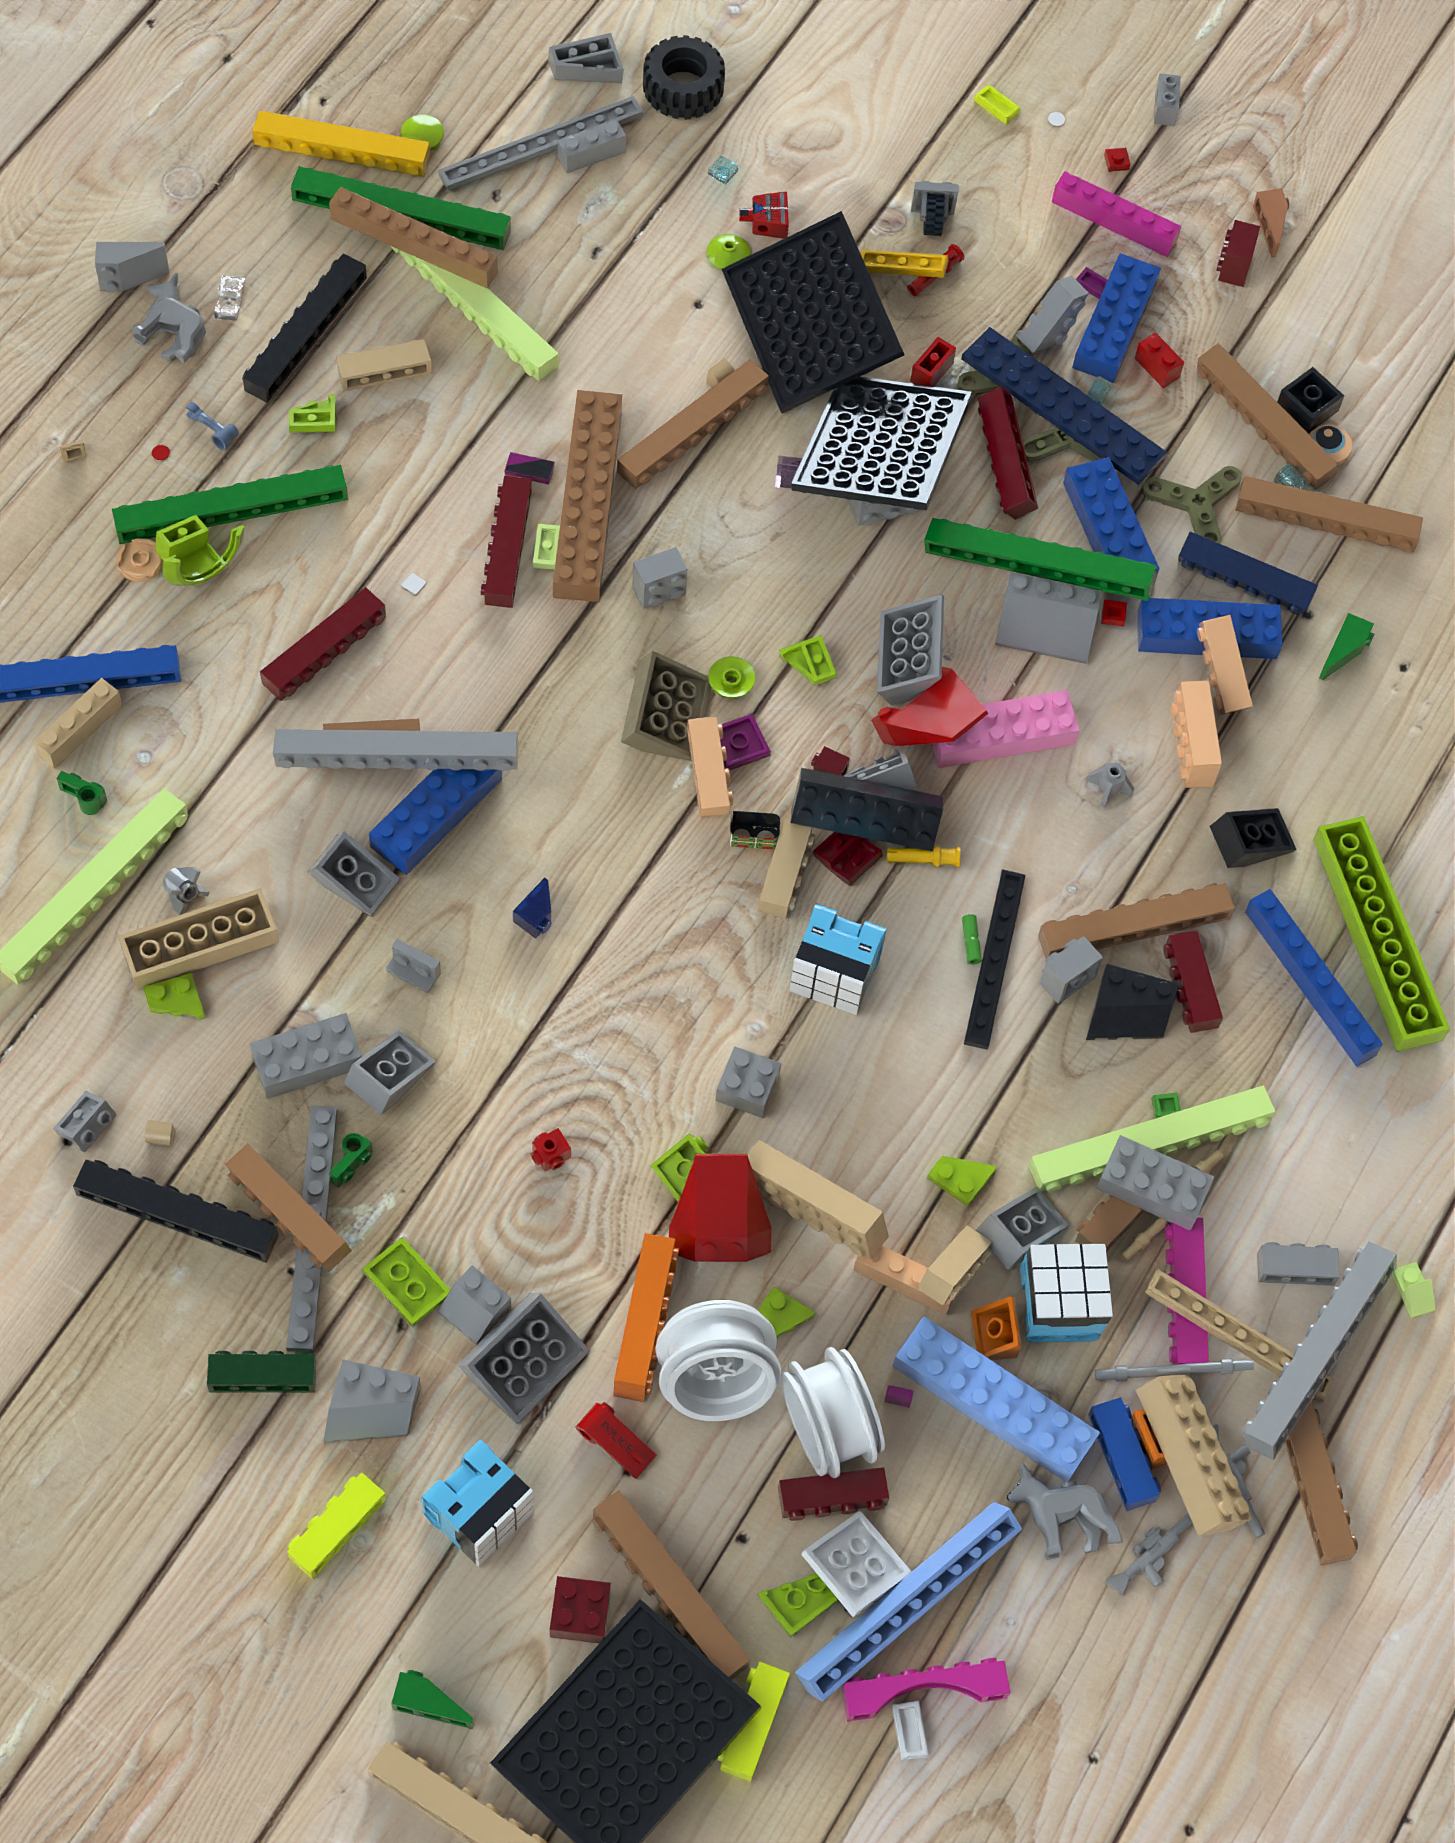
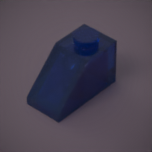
M545 877L513 910V922L535 939L541 933H546L552 925L549 882Z

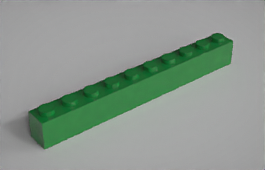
M299 166L291 184L293 201L330 209L329 202L338 189L342 187L462 241L504 250L511 231V216L503 213H495L482 208H474L462 205L461 203L423 196L418 193L389 188L376 183H368L355 178L335 175L334 173L317 171L312 168Z
M329 465L315 470H304L299 473L282 474L268 479L261 478L252 482L236 483L227 487H215L201 492H190L175 497L168 496L154 501L148 500L133 505H122L118 508H112L119 544L132 542V540L137 538H155L156 532L194 515H197L206 527H212L348 500L342 466Z
M932 518L924 539L925 553L1146 601H1149L1156 581V565L1148 562L1115 557L1102 552L1087 551L1079 547H1068L1056 542L1040 541L1036 538L1021 537L1013 533L994 531L990 528L974 527L970 524H960L947 519Z

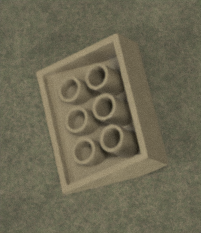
M655 651L650 652L639 660L621 742L643 752L692 761L687 723L688 719L705 718L711 690L708 676Z

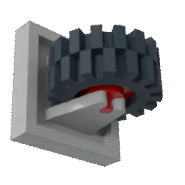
M929 181L915 182L911 212L920 213V221H924V235L942 236L943 223H947L948 215H954L959 184H952L950 182L931 183Z

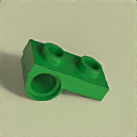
M61 771L58 775L59 789L77 797L80 809L84 814H97L106 804L105 789L100 784L84 781L74 773L68 774ZM88 798H94L90 802L85 801Z
M350 1133L342 1140L344 1157L329 1172L331 1182L338 1188L343 1182L348 1183L353 1178L355 1170L361 1164L365 1165L372 1157L371 1141L360 1134ZM352 1145H358L360 1147V1149L355 1152L348 1150V1148Z

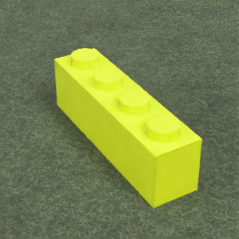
M362 1472L357 1477H351L345 1484V1490L341 1495L331 1498L325 1506L326 1511L320 1517L318 1515L315 1516L308 1523V1530L301 1537L299 1535L296 1536L288 1545L289 1550L287 1553L289 1559L312 1580L386 1501L385 1492Z
M760 1661L757 1669L751 1667L746 1681L747 1684H750L747 1694L759 1703L762 1709L718 1757L717 1760L722 1762L721 1771L751 1782L788 1682L789 1672Z

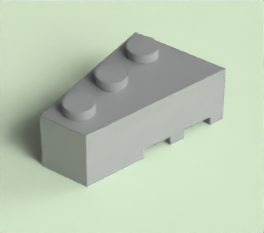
M1073 276L1056 281L1041 301L1043 307L1037 315L1032 314L1028 320L1031 323L1024 331L1020 330L1016 336L1032 353L1054 345H1061L1067 339L1068 331L1075 324L1079 311L1085 306V300L1089 293Z
M900 745L894 748V754L885 759L883 756L875 758L876 763L866 769L864 766H861L844 775L845 777L910 790L917 788L911 767Z

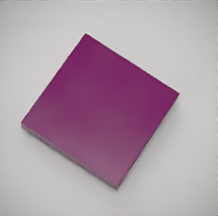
M752 713L722 724L723 739H720L721 747L725 746L727 760L723 761L729 771L771 756V751Z

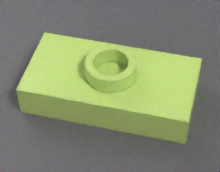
M538 524L533 568L555 570L560 526Z

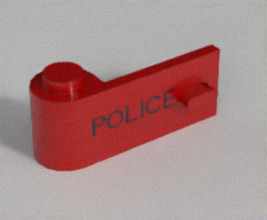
M605 1402L602 1404L595 1403L575 1426L576 1430L590 1443H597L634 1479H637L657 1455L614 1415L615 1411L610 1405Z

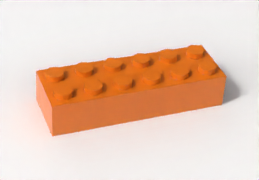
M644 1234L614 1378V1397L644 1402L645 1395H651L654 1380V1371L651 1369L656 1370L658 1361L656 1342L663 1330L664 1321H666L669 1297H671L673 1277L678 1263L679 1249L675 1248L674 1238Z

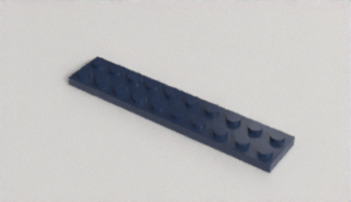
M991 327L962 354L961 360L999 387L1001 386L1009 394L1099 458L1109 457L1113 467L1137 485L1167 455V451Z

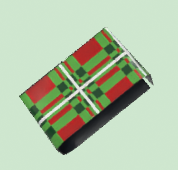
M733 811L730 821L731 847L775 850L780 834V817L777 814ZM738 829H745L749 832L750 837L735 836L733 834ZM762 831H769L774 835V838H759L757 836Z

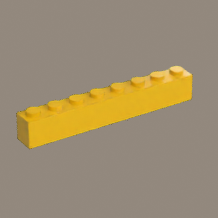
M260 110L252 130L254 145L397 171L410 175L424 177L430 158V145L426 141Z

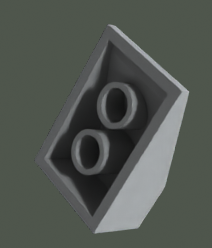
M96 242L95 267L100 291H125L169 274L165 242Z
M345 831L334 837L307 871L325 888L369 916L373 914L400 879Z
M398 1030L354 1062L344 1084L382 1115L394 1106L431 1069L436 1061Z
M1035 1187L991 1213L976 1231L992 1241L991 1250L1004 1266L1010 1269L1023 1261L1031 1245H1045L1069 1225L1039 1188Z

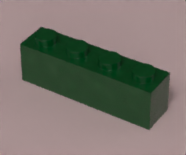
M217 1351L215 1354H208L207 1387L209 1393H315L316 1358L315 1354H310L308 1351H296L295 1354H284L282 1351H270L268 1354H258L255 1351H243L242 1354Z

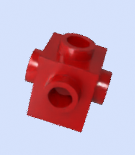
M557 1128L550 1133L544 1132L538 1135L532 1142V1152L530 1155L536 1166L541 1165L546 1172L549 1169L556 1170L560 1168L566 1160L570 1159L571 1147L560 1129Z

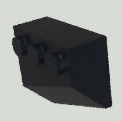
M1106 964L1086 1040H1095V1038L1117 1040L1119 1037H1132L1133 1039L1163 1038L1178 983Z

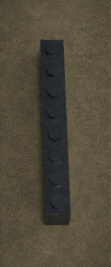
M344 253L338 260H334L330 270L326 275L321 276L315 289L309 291L306 300L301 306L296 307L290 320L283 323L276 337L271 338L265 351L258 354L255 363L250 369H246L242 377L245 392L268 403L367 279L365 264Z
M86 1159L73 1185L77 1196L267 1263L279 1236L275 1224L267 1219H260L259 1221L251 1218L244 1211L237 1210L234 1212L228 1210L225 1205L219 1202L211 1204L203 1201V1198L196 1194L190 1193L186 1195L180 1193L177 1188L171 1185L163 1187L148 1177L138 1178L132 1176V1173L128 1170L110 1168L105 1162L100 1160H94L93 1162Z

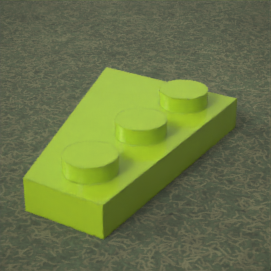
M817 1573L757 1594L790 1638L839 1601Z

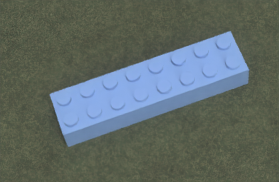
M925 1316L922 1317L895 1356L894 1368L1065 1482L1070 1481L1100 1434L1099 1431Z

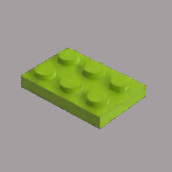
M403 1237L362 1268L367 1278L412 1328L439 1307L450 1292L448 1286Z

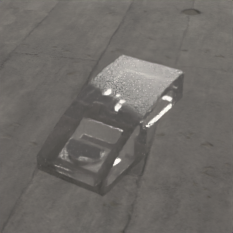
M222 276L218 289L219 297L214 310L215 319L237 321L243 297L245 278Z

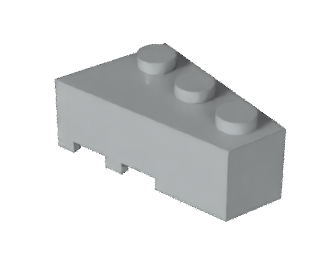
M611 33L549 47L548 62L556 80L622 83L624 69Z

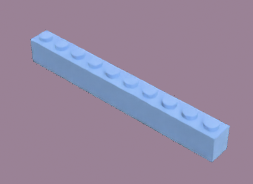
M996 1502L990 1504L794 1673L807 1693L823 1702L1019 1533L1022 1527L1010 1508Z

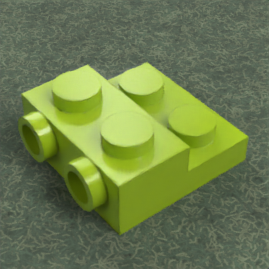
M690 1133L650 1165L677 1202L682 1195L695 1154H708L705 1151L709 1148L706 1142L700 1136L696 1138Z

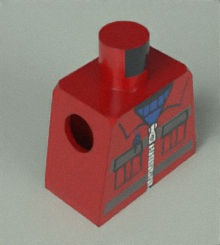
M787 192L753 196L752 208H739V222H752V233L754 235L787 238L789 228Z

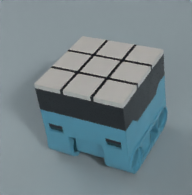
M816 904L794 959L789 991L857 1015L872 974L880 960L887 928L865 921L861 928V924L839 916L837 917L838 911Z
M1105 1244L1031 1245L1022 1263L1019 1265L1021 1288L1026 1293L1027 1313L1024 1316L1026 1341L1038 1343L1089 1342L1098 1340L1113 1316Z
M481 1440L462 1456L461 1466L444 1482L438 1480L421 1496L422 1509L426 1518L436 1528L440 1529L478 1567L534 1513L533 1490Z

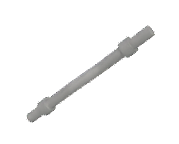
M1232 1358L1221 1359L1220 1362L1127 1368L1126 1365L1115 1366V1369L1095 1370V1380L1116 1379L1118 1382L1127 1381V1378L1221 1372L1222 1375L1233 1374V1371L1254 1370L1253 1360L1232 1361Z

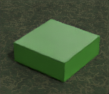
M1177 1093L1153 1095L1151 1098L1155 1119L1181 1111Z

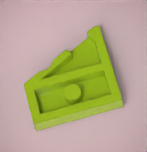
M335 394L328 395V400L317 403L314 400L304 406H298L289 410V433L335 432Z
M822 635L779 649L780 656L815 686L837 678Z
M192 973L143 987L151 1013H169L180 1017L184 1014L196 1016L197 1019H205Z
M774 1286L757 1310L772 1324L776 1338L783 1333L794 1330L797 1325L806 1320H812L815 1316L814 1311Z

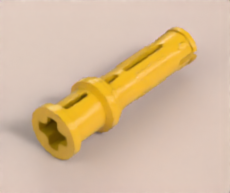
M936 846L933 847V851L887 847V863L933 864L935 867L955 865L956 868H960V846H956L955 849Z

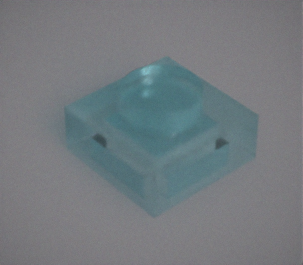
M721 155L708 168V175L726 185L738 172L739 166Z

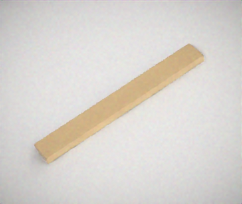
M1158 1269L1154 1273L1145 1291L1146 1294L1281 1377L1285 1363L1292 1361L1294 1353ZM1329 1375L1326 1377L1314 1399L1319 1402L1325 1400L1334 1378Z

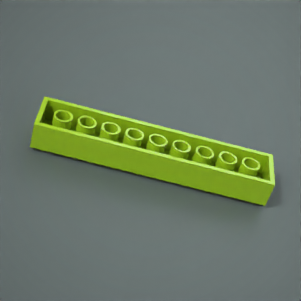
M1361 816L1319 826L1313 838L1314 844L1396 1051L1400 1052L1443 1041L1450 1027L1365 817Z

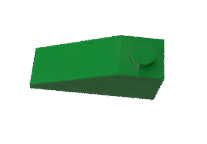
M1347 614L1319 679L1324 680L1361 654L1365 645L1370 646L1375 635L1371 633L1374 623L1353 614Z
M407 1670V1673L400 1672L391 1703L392 1710L469 1729L473 1728V1718L430 1680L424 1678L422 1673L414 1670Z

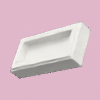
M919 1701L893 1704L891 1707L901 1761L928 1757L929 1753Z

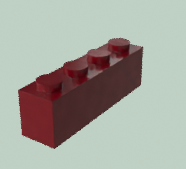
M1198 931L1169 935L1166 944L1163 946L1165 958L1170 961V977L1172 981L1178 983L1176 997L1177 1001L1182 1003L1184 1009L1182 1012L1184 1024L1188 1025L1190 1033L1219 1028L1223 1016Z
M884 1467L841 1472L837 1478H832L829 1474H826L824 1476L817 1475L779 1480L778 1485L782 1518H789L791 1521L802 1520L806 1515L814 1514L816 1517H827L831 1515V1512L842 1511V1514H852L861 1508L876 1511L883 1509L889 1501Z

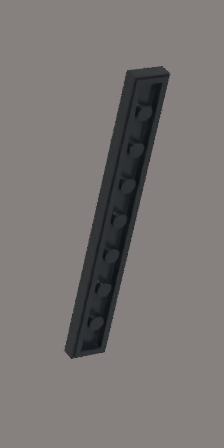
M1002 869L964 1045L988 1050L1025 874Z

